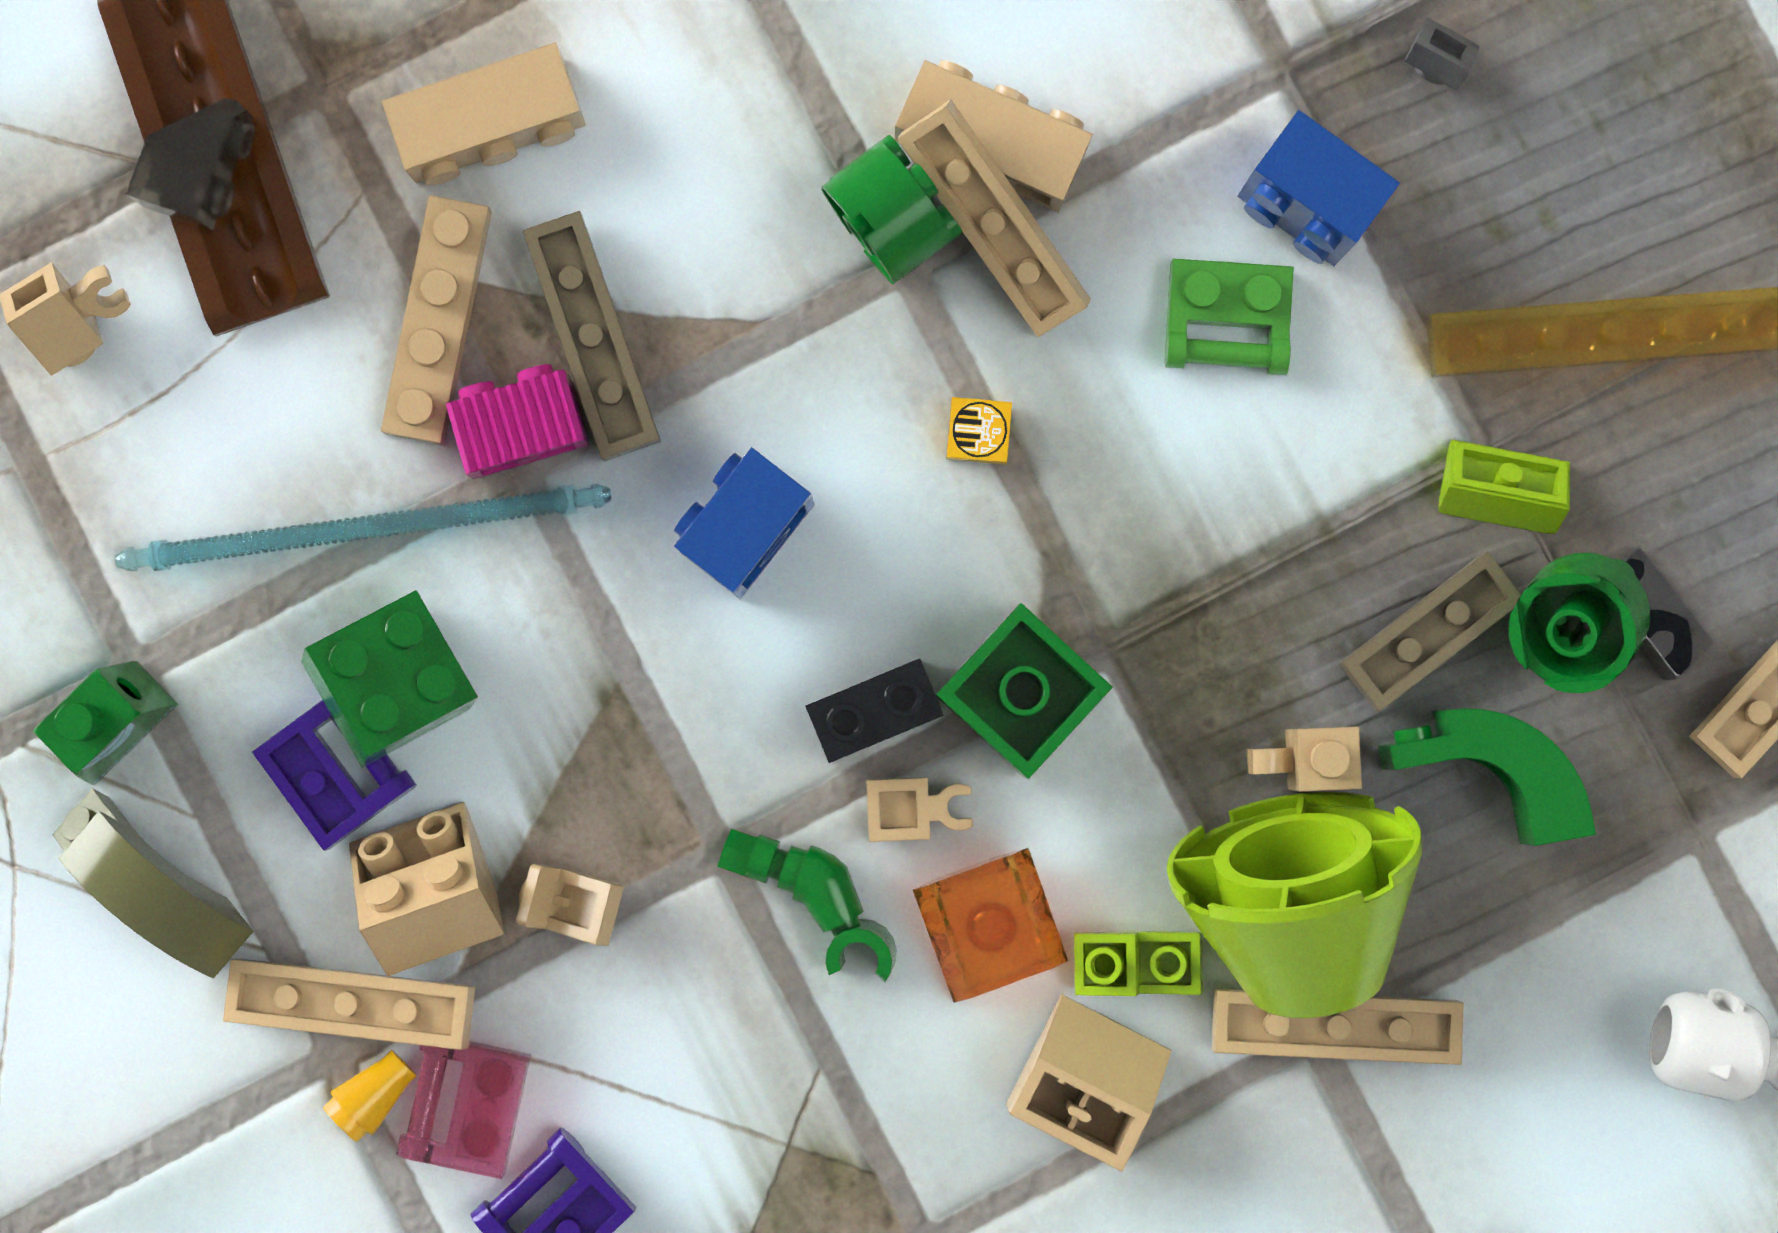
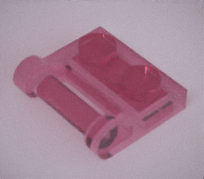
M469 1041L468 1048L463 1050L419 1045V1052L424 1053L407 1134L400 1135L396 1155L413 1161L502 1179L507 1169L531 1054ZM449 1059L463 1062L447 1141L442 1143L431 1139L446 1065Z

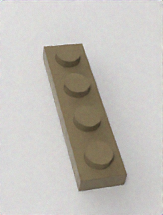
M579 210L522 230L601 459L605 462L660 443L661 439L582 213Z

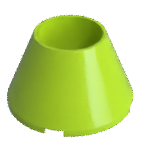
M1346 792L1299 793L1249 803L1229 810L1230 822L1206 834L1204 826L1199 825L1178 842L1167 861L1166 869L1169 885L1173 895L1258 1008L1277 1016L1290 1018H1315L1341 1013L1357 1007L1372 998L1385 982L1423 851L1420 827L1408 811L1397 806L1394 808L1395 814L1375 808L1373 796Z

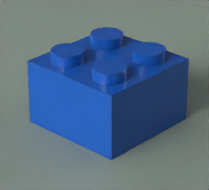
M1298 109L1254 169L1237 197L1246 203L1244 210L1255 221L1271 229L1277 225L1294 237V247L1306 258L1318 264H1323L1324 261H1327L1332 266H1335L1359 241L1397 189L1400 182Z
M752 447L743 458L737 453H733L712 481L717 485L718 490L705 507L695 502L674 529V532L680 538L673 547L740 600L815 505L812 494Z

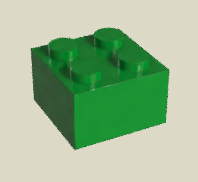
M417 590L305 647L301 660L362 768L470 710L478 698Z
M1020 603L939 690L936 697L1020 775L1029 779L1113 687L1028 608Z

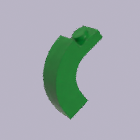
M1484 709L1433 711L1437 735L1432 736L1430 725L1393 731L1395 743L1378 745L1383 770H1399L1461 758L1474 761L1489 769L1499 778L1509 794L1520 844L1538 846L1596 835L1588 795L1573 764L1551 739L1538 729L1515 717Z

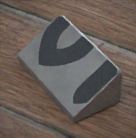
M1638 547L1622 560L1633 568L1635 576L1646 592L1650 605L1649 629L1639 649L1663 680H1675L1683 675L1714 642L1647 555Z

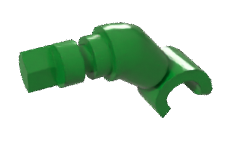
M734 829L730 830L717 867L763 883H767L770 877L778 880L777 888L792 892V900L803 903L823 932L831 930L834 936L826 953L825 964L828 975L842 969L846 962L844 948L849 944L858 942L865 943L875 951L878 958V968L875 974L886 982L896 962L897 948L894 937L886 927L876 921L858 918L864 911L848 867L835 855L812 845L808 851L791 845L787 852L779 849L780 841L763 835H759L757 838Z

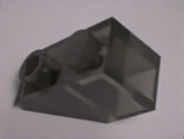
M224 98L147 135L126 195L144 208L213 231L217 217H224L232 203L234 184L230 181L238 159H245L252 147L255 135L254 125L251 124L253 116L238 101Z

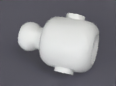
M1718 988L1709 990L1707 995L1697 992L1676 993L1669 996L1661 1004L1651 1031L1649 1058L1654 1074L1663 1084L1677 1090L1704 1095V1098L1709 1100L1711 1097L1723 1100L1744 1101L1758 1092L1763 1081H1768L1774 1089L1778 1090V1037H1771L1769 1025L1765 1017L1755 1007L1746 1004L1737 994Z

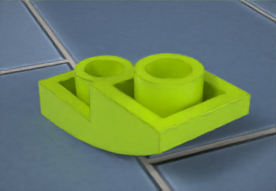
M1201 931L1074 933L1075 995H1201L1204 992L1203 934Z

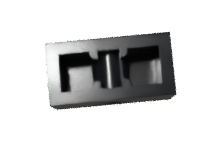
M920 658L805 706L829 763L944 716Z

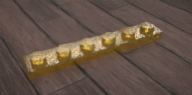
M1778 287L1430 314L1426 317L1431 378L1778 351Z

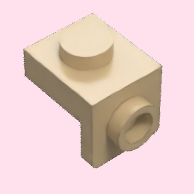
M533 864L529 869L527 879L520 889V906L516 923L528 928L547 929L594 945L609 946L624 886L567 868Z

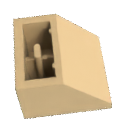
M464 802L349 843L359 931L387 976L504 935L497 890L469 810Z
M1061 994L1006 1102L1009 1114L1123 1172L1151 1116L1172 1051Z

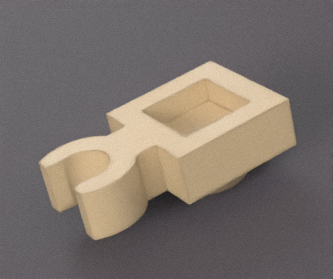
M927 777L866 780L869 842L930 839V821H941L947 828L957 831L973 827L972 818L957 819L948 812V803L952 797L972 794L971 787L960 783L951 784L945 787L939 795H929Z

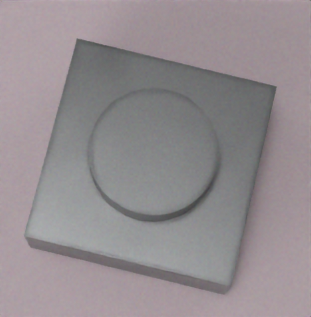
M1427 17L1417 33L1404 62L1413 66L1423 79L1433 84H1446L1458 91L1470 72L1480 46Z

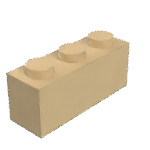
M556 42L382 100L404 170L415 183L425 181L426 185H437L451 181L460 175L459 168L482 161L484 166H493L507 162L518 155L517 149L540 142V145L544 147L564 143L575 136V129L586 126L564 58Z
M924 60L896 122L895 141L898 142L897 138L902 131L951 99L1016 193L1023 198L1059 213L1093 135L1083 130L1084 123L1077 117L1061 110L1052 109L1050 114L1035 109L1027 105L1029 99L1025 95L1010 87L996 85L995 89L992 90L972 81L973 74L956 63L941 60L939 65Z

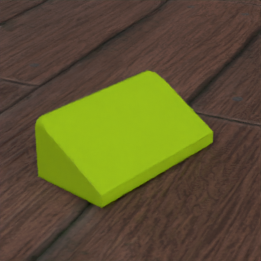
M1451 439L1447 452L1438 510L1446 515L1546 534H1555L1570 510V462Z

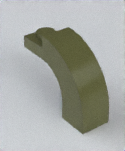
M93 788L66 815L63 823L52 834L64 850L58 858L59 861L90 895L121 922L152 945L208 977L214 979L254 932L227 897L198 883L166 861L139 836L111 798Z

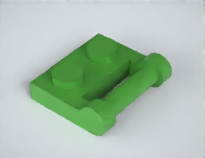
M1173 258L1170 263L1165 367L1184 369L1185 363L1267 368V374L1286 376L1289 370L1291 352L1289 339L1294 266ZM1187 324L1268 329V344L1187 339Z

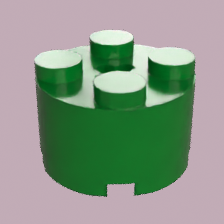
M887 135L831 177L827 183L821 186V190L850 235L853 233L865 248L863 252L891 284H894L962 234V230L942 204L935 208L932 198L939 192L927 173L918 163L907 169L906 167L911 164L908 157L891 135Z
M1573 553L1557 558L1539 571L1519 597L1510 615L1509 639L1513 653L1526 670L1530 668L1536 675L1545 680L1543 684L1557 691L1586 693L1604 688L1627 668L1647 635L1650 624L1648 597L1642 584L1635 576L1633 568L1621 559H1612L1596 553ZM1570 616H1577L1579 619H1571ZM1582 622L1587 623L1589 629H1584Z

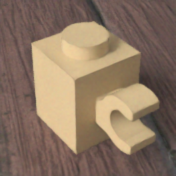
M51 262L0 294L6 324L51 376L67 366L73 367L85 362L94 353L96 348L104 344L95 316L102 318L117 317L126 312L131 303L127 292L123 288L110 296H100L97 294L100 289L112 283L110 272L105 265L89 270L81 281L71 287Z
M1359 727L1285 729L1286 748L1247 749L1248 774L1287 773L1288 790L1362 789Z

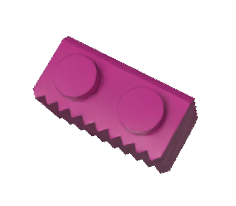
M551 364L527 368L516 374L518 383L496 389L493 381L472 384L458 390L459 400L446 403L467 476L477 479L590 446L571 378L564 369L553 371Z

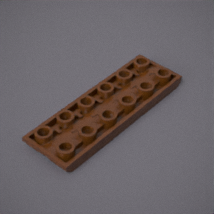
M97 0L101 18L200 307L212 334L217 337L329 298L328 288L228 0Z

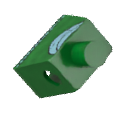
M130 661L98 668L92 672L35 727L33 732L75 776L91 785H95L155 728L178 703L137 661ZM129 688L137 699L130 697L124 690Z

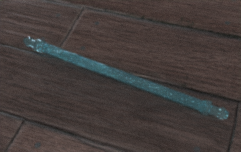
M573 484L558 486L552 493L549 490L545 491V494L542 491L538 492L537 495L532 492L529 496L525 493L521 497L519 495H515L514 498L507 496L506 499L499 497L498 500L492 498L491 501L484 499L483 503L481 500H476L475 504L473 501H468V504L461 502L460 506L457 503H453L452 507L450 504H446L444 508L442 505H438L437 508L430 506L429 510L423 507L421 511L415 508L414 511L411 509L406 510V513L403 510H400L398 514L393 511L390 515L385 512L383 515L378 513L375 517L368 515L367 518L360 516L359 519L358 517H353L352 520L345 518L344 521L337 519L336 522L334 520H330L328 523L327 521H322L321 524L314 522L313 525L306 523L305 526L303 524L298 526L291 525L290 528L288 526H284L282 529L276 527L274 530L268 528L267 531L261 529L259 533L256 530H253L251 533L246 531L243 534L238 532L236 535L231 533L228 537L225 534L220 537L216 535L213 538H198L197 541L196 539H190V541L183 540L182 542L175 541L172 543L164 539L150 541L148 548L135 550L134 547H128L115 555V564L118 568L130 572L137 571L139 567L151 566L154 571L171 569L176 563L182 565L184 562L186 564L191 562L198 563L199 560L205 562L207 559L213 561L215 558L220 560L222 557L228 559L230 555L235 558L238 555L241 557L245 556V554L250 556L253 552L255 554H260L261 551L262 553H268V551H283L284 548L291 550L292 547L294 549L299 547L306 548L307 545L309 547H314L315 544L321 546L323 543L329 545L330 542L337 544L338 540L344 543L346 539L348 542H352L353 539L356 541L361 540V537L367 540L369 536L374 539L377 535L382 538L384 535L389 537L392 533L396 536L400 532L407 534L408 531L409 533H414L415 530L422 532L423 529L430 531L431 528L437 530L438 527L445 529L446 525L448 528H453L454 524L456 527H460L461 524L468 526L469 522L472 525H476L477 521L479 524H483L484 521L491 523L492 519L495 522H498L500 518L506 521L508 517L510 520H514L515 516L518 519H521L523 515L529 518L531 514L536 517L538 513L543 516L546 512L551 515L554 511L557 514L561 513L562 516L577 514V508L594 506V508H601L612 500V494L609 487L600 484H591V488L575 490Z

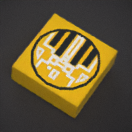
M952 397L946 459L1006 465L1012 402Z

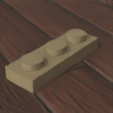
M1489 552L1481 553L1347 656L1339 665L1376 712H1380L1512 611L1521 593Z

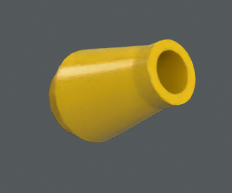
M391 1050L381 1060L330 1091L333 1098L323 1106V1109L352 1140L358 1142L367 1133L372 1136L375 1134L405 1088L417 1075Z

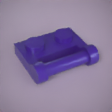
M321 700L252 751V753L323 851H327L389 805L408 794L417 784L407 770L400 772L389 756L385 755L366 766L380 786L366 797L318 731L330 721H333L339 729L324 701Z
M559 1128L547 1140L549 1147L491 1203L484 1200L471 1212L470 1216L482 1233H516L510 1227L508 1220L564 1166L574 1174L577 1180L522 1233H613L635 1212L637 1207L585 1153L580 1143L567 1130Z

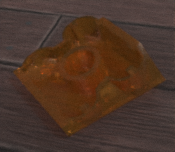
M1029 848L995 856L938 877L913 889L915 899L954 1003L1031 977L1068 961Z

